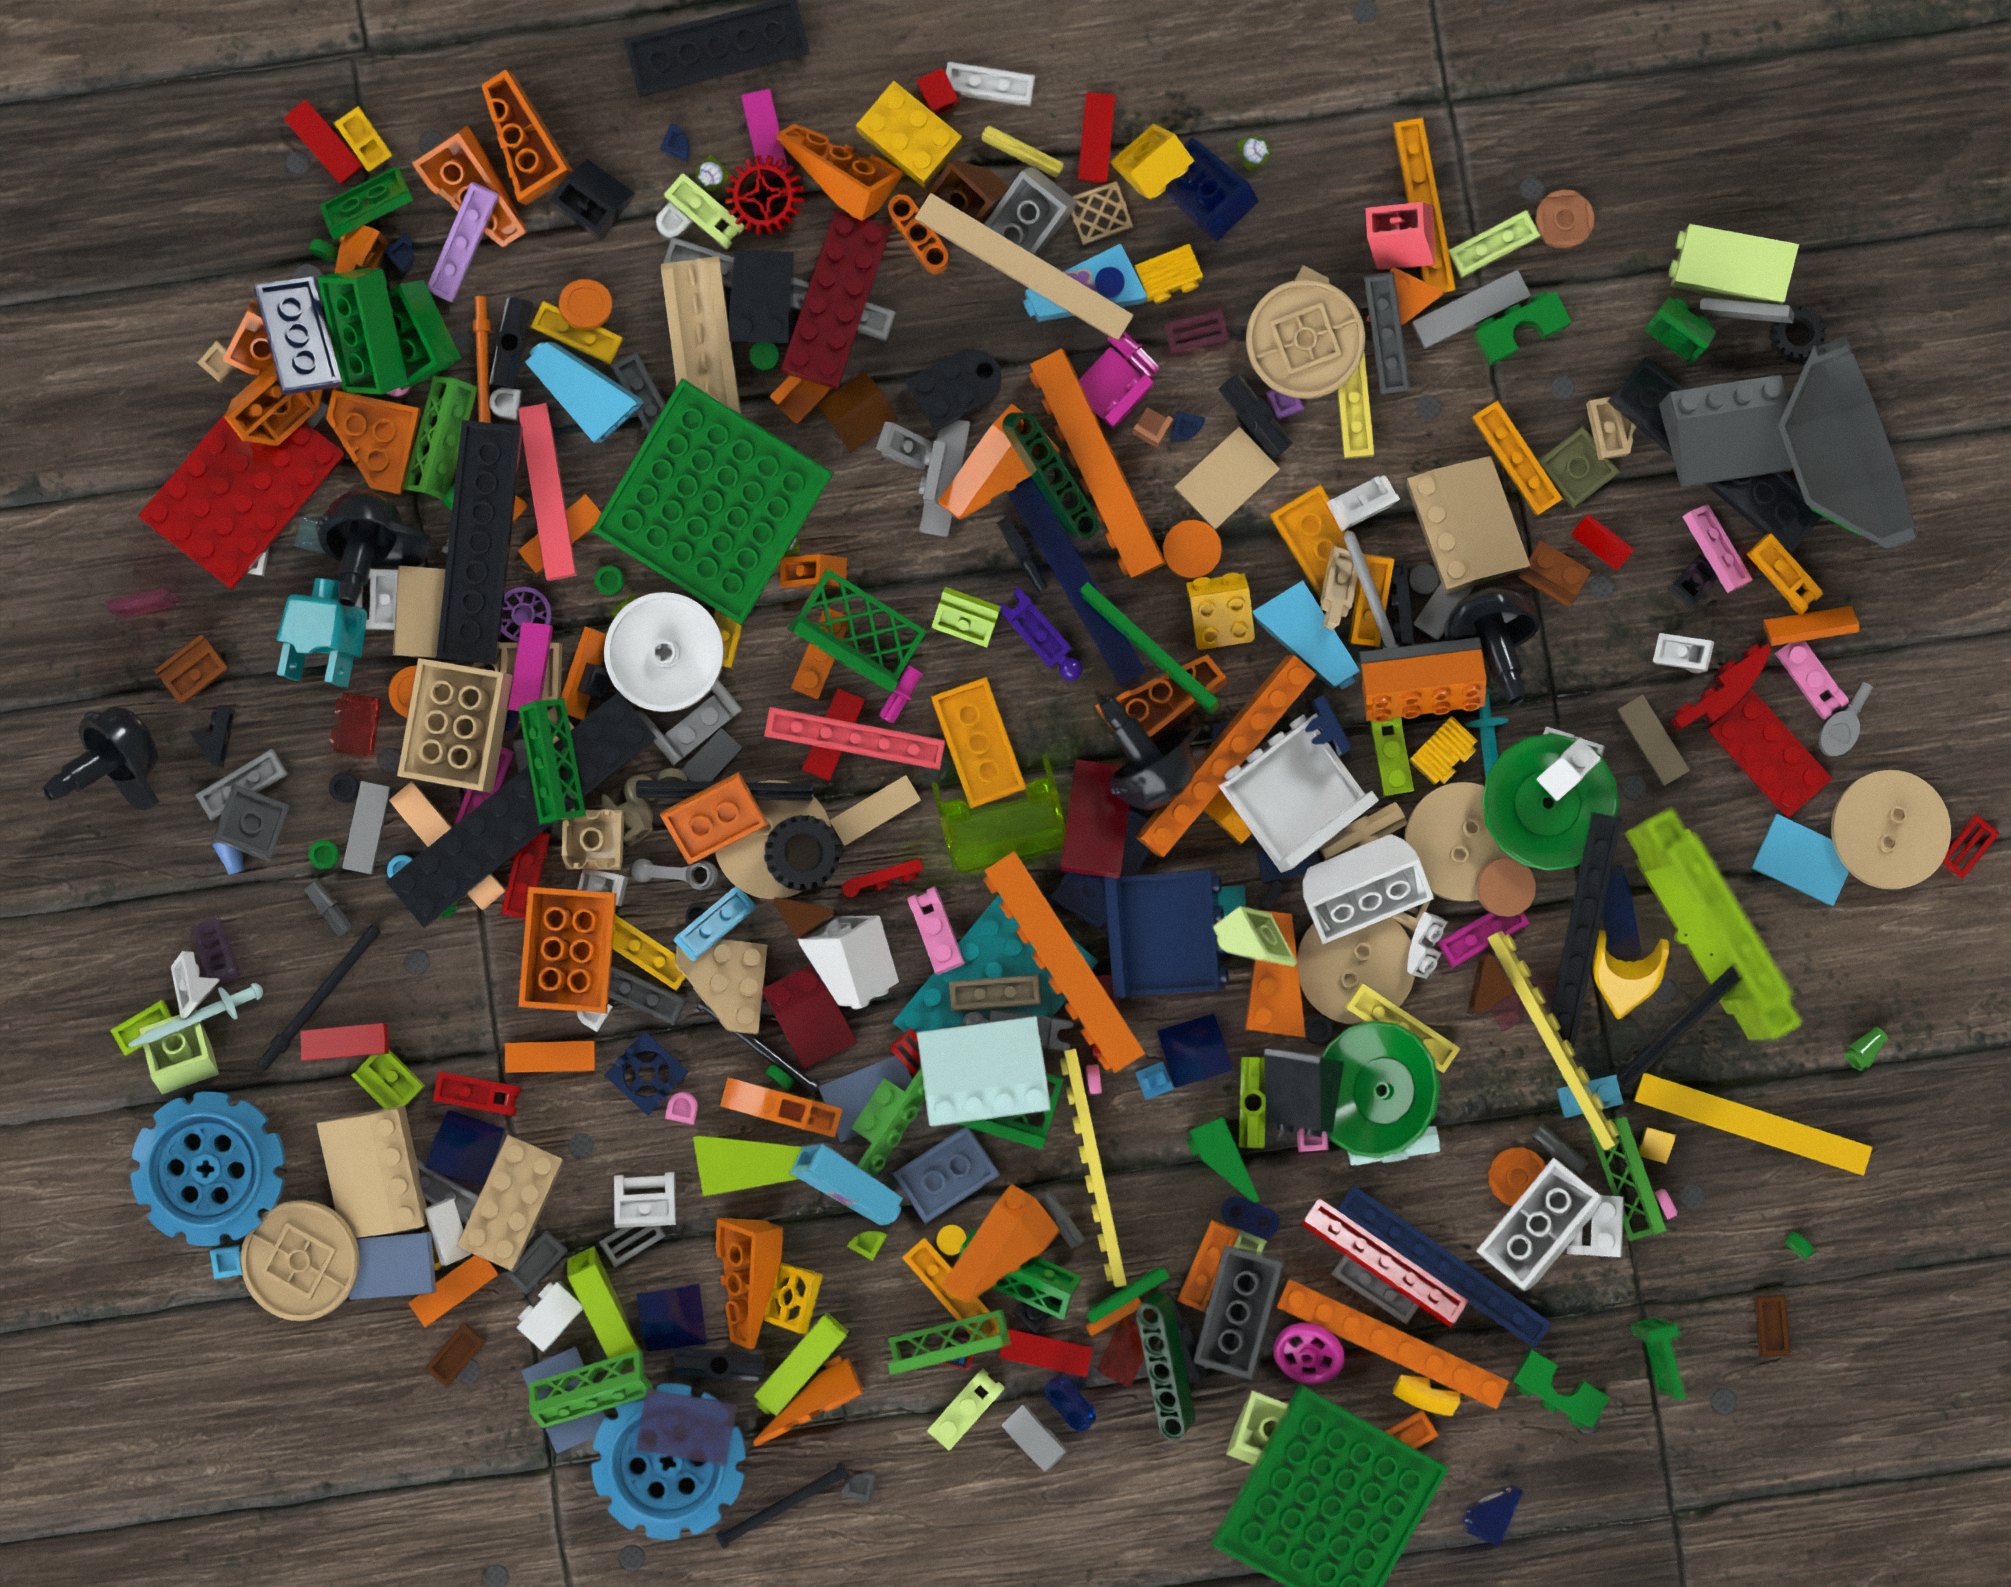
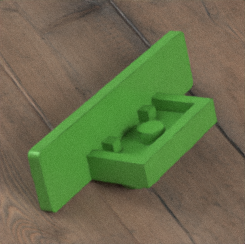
M921 1068L906 1091L883 1078L851 1128L872 1142L857 1167L873 1178L883 1169L886 1159L893 1148L901 1141L902 1134L910 1122L916 1118L918 1110L925 1100Z

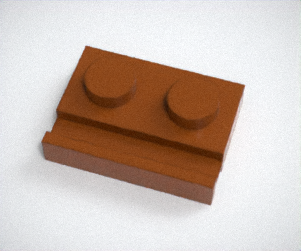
M1539 541L1528 559L1530 567L1523 569L1517 579L1564 607L1569 608L1591 570L1546 543Z
M201 634L154 671L159 675L179 704L184 705L227 672L229 667L206 640V637Z

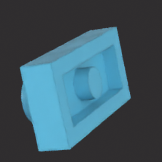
M1616 1075L1590 1080L1587 1083L1592 1094L1597 1093L1605 1108L1623 1104ZM1569 1086L1557 1089L1564 1118L1584 1114Z

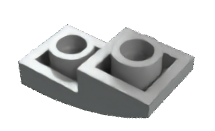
M1022 1405L1002 1424V1427L1045 1472L1068 1452L1052 1431L1045 1428L1026 1405Z

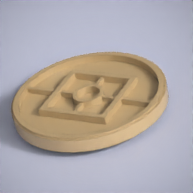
M1300 279L1277 286L1259 301L1248 323L1246 346L1250 362L1257 375L1265 384L1288 397L1312 399L1336 391L1353 376L1363 357L1365 330L1357 307L1344 292L1323 281Z
M1882 770L1861 777L1843 792L1833 811L1831 836L1838 858L1854 877L1876 888L1894 890L1916 885L1927 879L1938 869L1948 852L1951 839V824L1942 798L1926 781L1908 772Z
M779 780L761 781V783H789ZM815 797L812 801L756 800L768 821V825L716 851L715 855L718 864L732 884L747 894L763 899H774V897L784 899L795 896L803 891L784 887L783 884L778 883L773 875L769 873L767 863L764 861L765 842H767L768 835L776 825L787 818L796 815H811L817 819L824 820L831 827L828 815ZM795 836L789 840L785 847L786 861L796 870H809L819 860V846L809 836Z
M1457 782L1439 787L1420 800L1407 821L1404 840L1416 851L1431 892L1447 900L1458 902L1479 900L1477 895L1478 885L1476 884L1477 877L1482 868L1491 860L1503 857L1512 858L1499 848L1486 827L1481 800L1484 790L1483 785Z
M1391 917L1325 944H1322L1313 923L1305 932L1297 952L1300 988L1309 1003L1327 1018L1350 1025L1365 1023L1366 1021L1344 1007L1360 982H1362L1399 1007L1410 993L1415 979L1414 975L1407 972L1411 940L1403 927Z
M308 1200L284 1202L276 1205L275 1209L267 1210L261 1214L264 1220L263 1223L244 1238L240 1261L245 1285L256 1302L271 1314L292 1321L316 1319L338 1308L353 1290L360 1267L358 1244L347 1222L331 1208Z

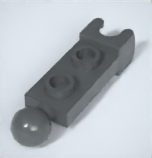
M990 1009L989 1019H985L978 1012L966 1014L963 1018L962 1026L1036 1016L1041 1047L1069 1050L1070 1044L1068 1040L1057 1037V1033L1062 1028H1072L1073 1019L1061 1016H1045Z

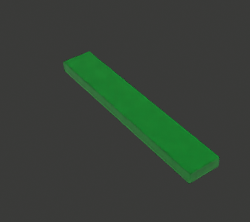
M1086 582L1082 586L1080 592L1083 599L1210 714H1213L1220 707L1217 698L1090 583Z

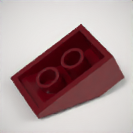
M812 964L762 989L804 1070L858 1043L839 1005Z

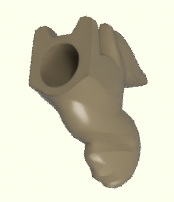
M643 774L632 776L626 781L623 793L627 802L617 807L608 796L602 795L603 803L600 810H623L625 832L623 840L629 847L648 836L653 830L654 813L650 802L655 798H638L636 796V782L638 780H652V778Z

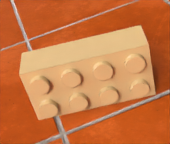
M507 1135L457 1246L515 1272L561 1171L564 1160Z

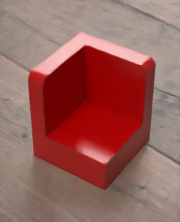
M943 68L916 80L917 88L927 108L938 116L959 106L958 97Z

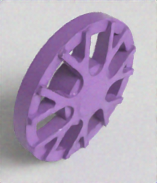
M518 587L505 593L504 603L508 607H503V610L512 611V619H502V622H507L505 627L503 624L501 625V632L506 637L519 642V637L516 636L521 631L522 621L534 623L536 617L545 620V625H550L552 619L551 606L542 593L530 587ZM522 592L521 597H519L517 593ZM525 592L534 594L531 604L523 603ZM512 595H515L519 600V604L515 605L514 608L507 601ZM543 602L546 610L536 613L533 607ZM515 622L519 628L514 635H511L506 629Z

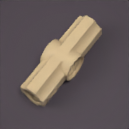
M1394 802L1370 816L1366 815L1347 825L1343 831L1334 835L1318 849L1324 861L1387 836L1407 825V821L1401 808Z

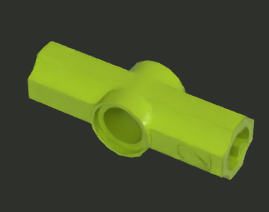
M1241 1057L1238 1147L1265 1148L1266 1094L1264 1058ZM1249 1094H1256L1261 1099V1105L1255 1111H1249L1245 1107V1098Z

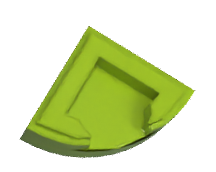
M865 1231L855 1236L848 1243L847 1247L873 1261L888 1234L881 1231Z

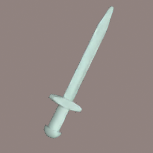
M252 983L250 988L229 996L225 989L220 987L218 988L221 997L220 1001L192 1012L187 1018L180 1017L152 1029L128 1045L129 1047L153 1042L225 1010L234 1020L238 1019L235 1007L254 998L259 1000L263 995V989L259 984Z

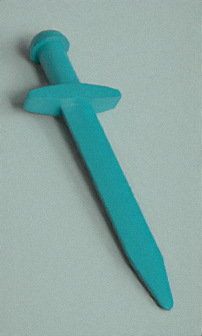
M1486 687L1485 707L1479 708L1480 719L1464 723V727L1480 728L1485 779L1487 773L1498 759L1494 726L1509 722L1508 718H1492L1489 694H1492L1488 687Z

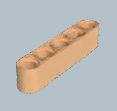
M413 781L409 782L389 799L394 808L427 847L452 828L451 824ZM491 874L471 890L468 895L481 910H484L506 890L495 876Z

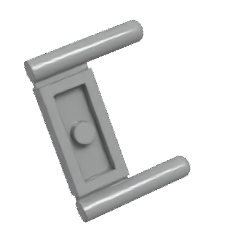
M719 680L716 681L711 689L714 695L665 735L662 734L643 710L636 712L657 737L654 743L673 766L677 765L684 757L688 756L743 710Z

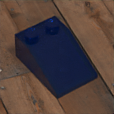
M1192 137L1184 147L1194 159V162L1188 166L1189 169L1184 175L1174 178L1166 185L1164 193L1200 229L1217 242L1259 200L1248 181Z

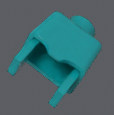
M315 578L311 596L293 594L287 598L276 641L283 643L277 675L294 681H301L306 654H311L312 652L326 653L330 655L324 681L348 688L354 657L362 658L367 612L358 606L348 608L340 605L339 583L341 582Z

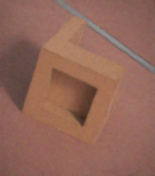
M1147 407L1139 422L1134 426L1132 434L1158 449L1173 423V418L1170 416L1165 418Z

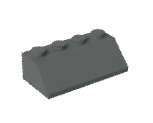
M1225 1245L1194 1363L1251 1380L1256 1376L1287 1263L1286 1259L1259 1251Z

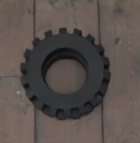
M796 815L780 822L770 832L764 846V861L767 863L769 873L773 875L778 883L783 884L784 887L801 891L817 888L830 880L835 870L838 869L840 864L839 858L841 857L839 838L834 834L833 828L829 827L824 820L817 819L811 815ZM795 836H809L819 846V860L809 870H796L786 861L785 847L789 840Z

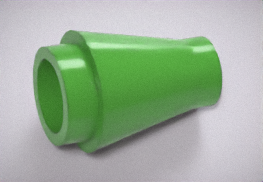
M1874 1027L1869 1033L1847 1046V1051L1844 1054L1846 1060L1857 1070L1862 1071L1865 1067L1869 1068L1883 1044L1888 1040V1036L1880 1028Z

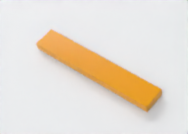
M1423 117L1394 122L1393 128L1408 203L1424 202L1433 206L1436 265L1420 267L1422 280L1443 290V294L1455 292V283Z

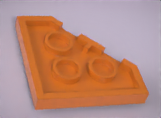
M332 390L326 419L364 476L369 487L372 490L401 496L421 410L412 406Z

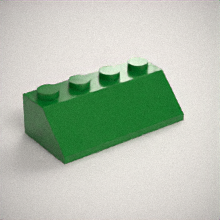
M362 268L317 277L335 358L342 380L343 392L384 394L407 385L406 368L403 363L399 345L400 341L395 327L393 309L390 304L383 269Z

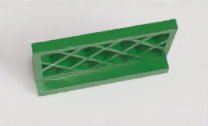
M827 568L798 616L791 621L787 630L880 688L892 693L898 684L897 679L926 633V630ZM829 578L839 583L841 596L826 599L824 586ZM845 588L852 591L853 593L846 594ZM820 594L821 601L815 602ZM860 596L864 600L866 611L851 615L847 598ZM842 600L846 616L831 620L827 603ZM869 603H871L877 608L871 610ZM822 605L826 621L814 624L806 619L812 607ZM882 611L887 613L891 627L875 630L872 614ZM867 615L871 632L855 635L852 619ZM894 618L902 624L895 625ZM847 620L851 637L836 638L832 624ZM827 625L828 632L820 627ZM909 627L917 632L911 643L900 646L896 629ZM892 631L895 647L880 651L876 634ZM872 636L875 652L865 655L860 653L856 639ZM852 641L853 648L844 642ZM906 649L905 653L902 656L901 650ZM896 651L898 664L894 671L891 672L884 668L881 655ZM876 656L878 663H876L870 658Z
M1045 1073L1046 1080L1056 1085L1053 1094L1049 1096V1101H1051L1050 1110L1043 1111L1046 1116L1043 1128L1030 1124L1025 1115L1026 1113L1010 1117L1002 1116L958 1122L955 1124L1043 1150L1064 1078ZM1022 1116L1024 1122L1016 1120V1118Z
M1659 1316L1630 1323L1632 1335L1645 1341L1658 1392L1675 1401L1685 1400L1686 1397L1670 1340L1680 1336L1678 1324Z

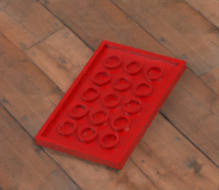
M224 414L140 512L138 517L233 591L346 457V454L306 422L302 423L278 446L242 441L226 420Z

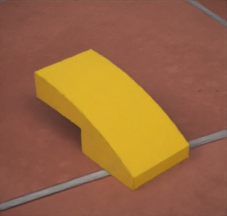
M359 106L334 122L368 172L393 156Z
M1400 1375L1393 1388V1394L1401 1400L1420 1409L1441 1415L1453 1416L1460 1404V1392L1430 1389V1378Z

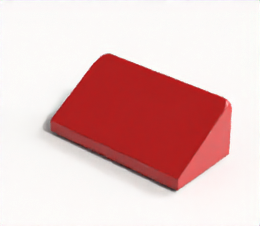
M1590 514L1585 515L1571 533L1573 538L1615 570L1619 569L1634 552V548Z

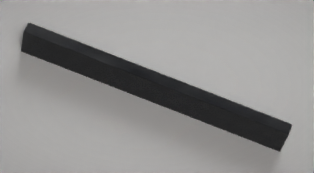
M1596 812L1591 813L1549 1013H1553L1559 1022L1561 1029L1558 1030V1033L1562 1040L1565 1041L1567 1039L1573 1050L1622 824V817Z

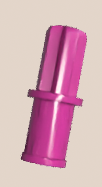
M1125 331L1118 342L1111 337L1107 338L1124 355V360L1130 361L1143 375L1146 374L1151 378L1158 372L1159 366L1141 349L1143 345L1141 343L1137 344Z
M909 665L905 667L906 669L898 680L893 693L891 692L879 713L882 719L892 724L896 721L907 700L911 701L910 695L919 679L923 676L921 672Z

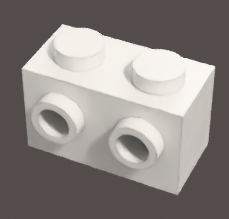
M561 1281L555 1285L551 1282L548 1283L538 1295L542 1300L534 1308L529 1305L518 1317L521 1323L517 1326V1329L543 1352L552 1345L583 1310L577 1295Z

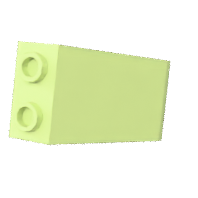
M1689 224L1684 232H1679L1675 248L1680 249L1678 259H1673L1671 262L1668 277L1673 278L1671 287L1718 299L1782 305L1785 302L1799 244Z

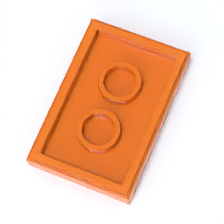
M740 772L660 812V817L688 865L768 825V821Z

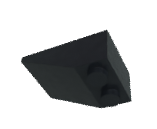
M734 251L729 311V341L789 343L793 335L794 252Z

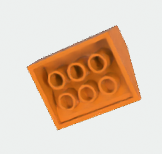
M528 887L518 1007L607 1013L617 893Z

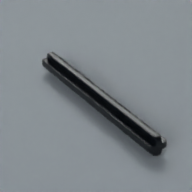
M638 780L636 782V796L638 798L687 799L718 782ZM745 782L755 800L812 801L814 798V786L811 783Z
M1732 964L1617 1074L1616 1079L1623 1087L1628 1088L1743 978L1735 964Z

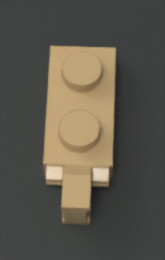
M1336 546L1330 550L1320 600V609L1326 611L1322 627L1333 631L1336 626L1340 625L1341 616L1346 617L1348 611L1352 608L1358 574L1349 551Z

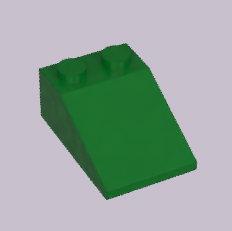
M1668 297L1643 330L1691 365L1708 347L1716 331L1712 329L1713 324L1701 315L1696 317L1688 311L1689 306L1679 298L1672 299Z
M1222 1116L1188 1130L1190 1137L1185 1138L1193 1156L1198 1154L1201 1160L1253 1203L1260 1201Z

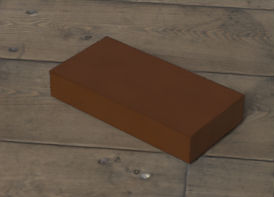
M1786 1295L1754 1296L1759 1357L1791 1355Z
M463 1322L424 1369L444 1387L448 1388L487 1341Z

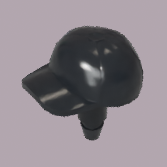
M366 490L349 491L334 500L329 505L328 511L323 514V517L318 519V524L316 525L318 541L322 549L329 556L341 562L338 579L341 581L339 583V603L348 608L355 606L363 591L362 587L367 585L372 565L381 564L393 567L420 566L427 557L431 543V536L403 525L402 517L394 504L379 494Z
M1490 587L1465 596L1453 608L1445 622L1444 632L1446 641L1480 637L1483 659L1487 660L1495 682L1500 683V690L1510 704H1517L1525 699L1524 684L1520 677L1523 670L1515 647L1527 642L1539 630L1540 621L1537 611L1524 594L1513 589Z
M1113 696L1104 699L1099 704L1105 721L1111 726L1109 732L1130 760V762L1117 769L1109 777L1107 782L1111 787V794L1117 795L1128 805L1143 810H1153L1168 804L1183 793L1193 780L1195 761L1189 743L1201 732L1204 726L1200 722L1193 729L1171 732L1153 742L1134 714L1129 715L1126 708Z
M111 707L104 712L90 711L86 713L80 722L81 725L78 730L86 752L62 766V772L55 774L42 787L44 795L48 800L52 801L69 795L73 790L80 792L107 775L130 805L138 810H147L154 807L160 801L146 778L155 767L159 756L150 730L134 712L126 708Z

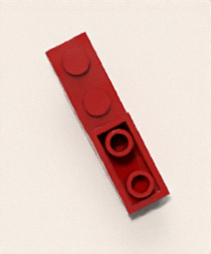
M1755 644L1742 653L1745 659L1737 664L1732 659L1717 670L1720 675L1715 677L1714 681L1720 689L1717 690L1713 686L1699 695L1702 701L1692 706L1688 702L1674 711L1677 717L1671 720V723L1677 731L1700 716H1703L1709 725L1737 704L1754 684L1766 664L1771 651L1769 644L1761 648L1758 644Z

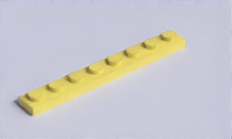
M1502 930L1488 937L1487 939L1604 1151L1615 1146L1619 1142L1616 1138L1619 1136V1132L1611 1119L1607 1121L1601 1111L1605 1107L1597 1093L1592 1094L1587 1085L1590 1080L1582 1066L1577 1067L1572 1057L1575 1056V1052L1567 1039L1563 1041L1558 1033V1030L1561 1029L1558 1020L1553 1013H1547L1543 1005L1546 1003L1543 993L1539 987L1534 988L1528 978L1531 976V972L1527 964L1523 960L1519 962L1514 951L1517 950V947L1509 934L1504 935Z
M1076 1049L1064 1051L1065 1057L1059 1059L1063 1076L1069 1075L1071 1086L1066 1087L1069 1105H1076L1078 1116H1074L1072 1119L1075 1133H1082L1084 1145L1078 1147L1082 1164L1088 1163L1090 1175L1085 1176L1088 1193L1094 1192L1097 1204L1091 1205L1094 1222H1101L1103 1234H1098L1097 1236L1101 1252L1107 1251L1109 1263L1104 1264L1107 1282L1113 1281L1115 1287L1124 1286L1127 1284Z

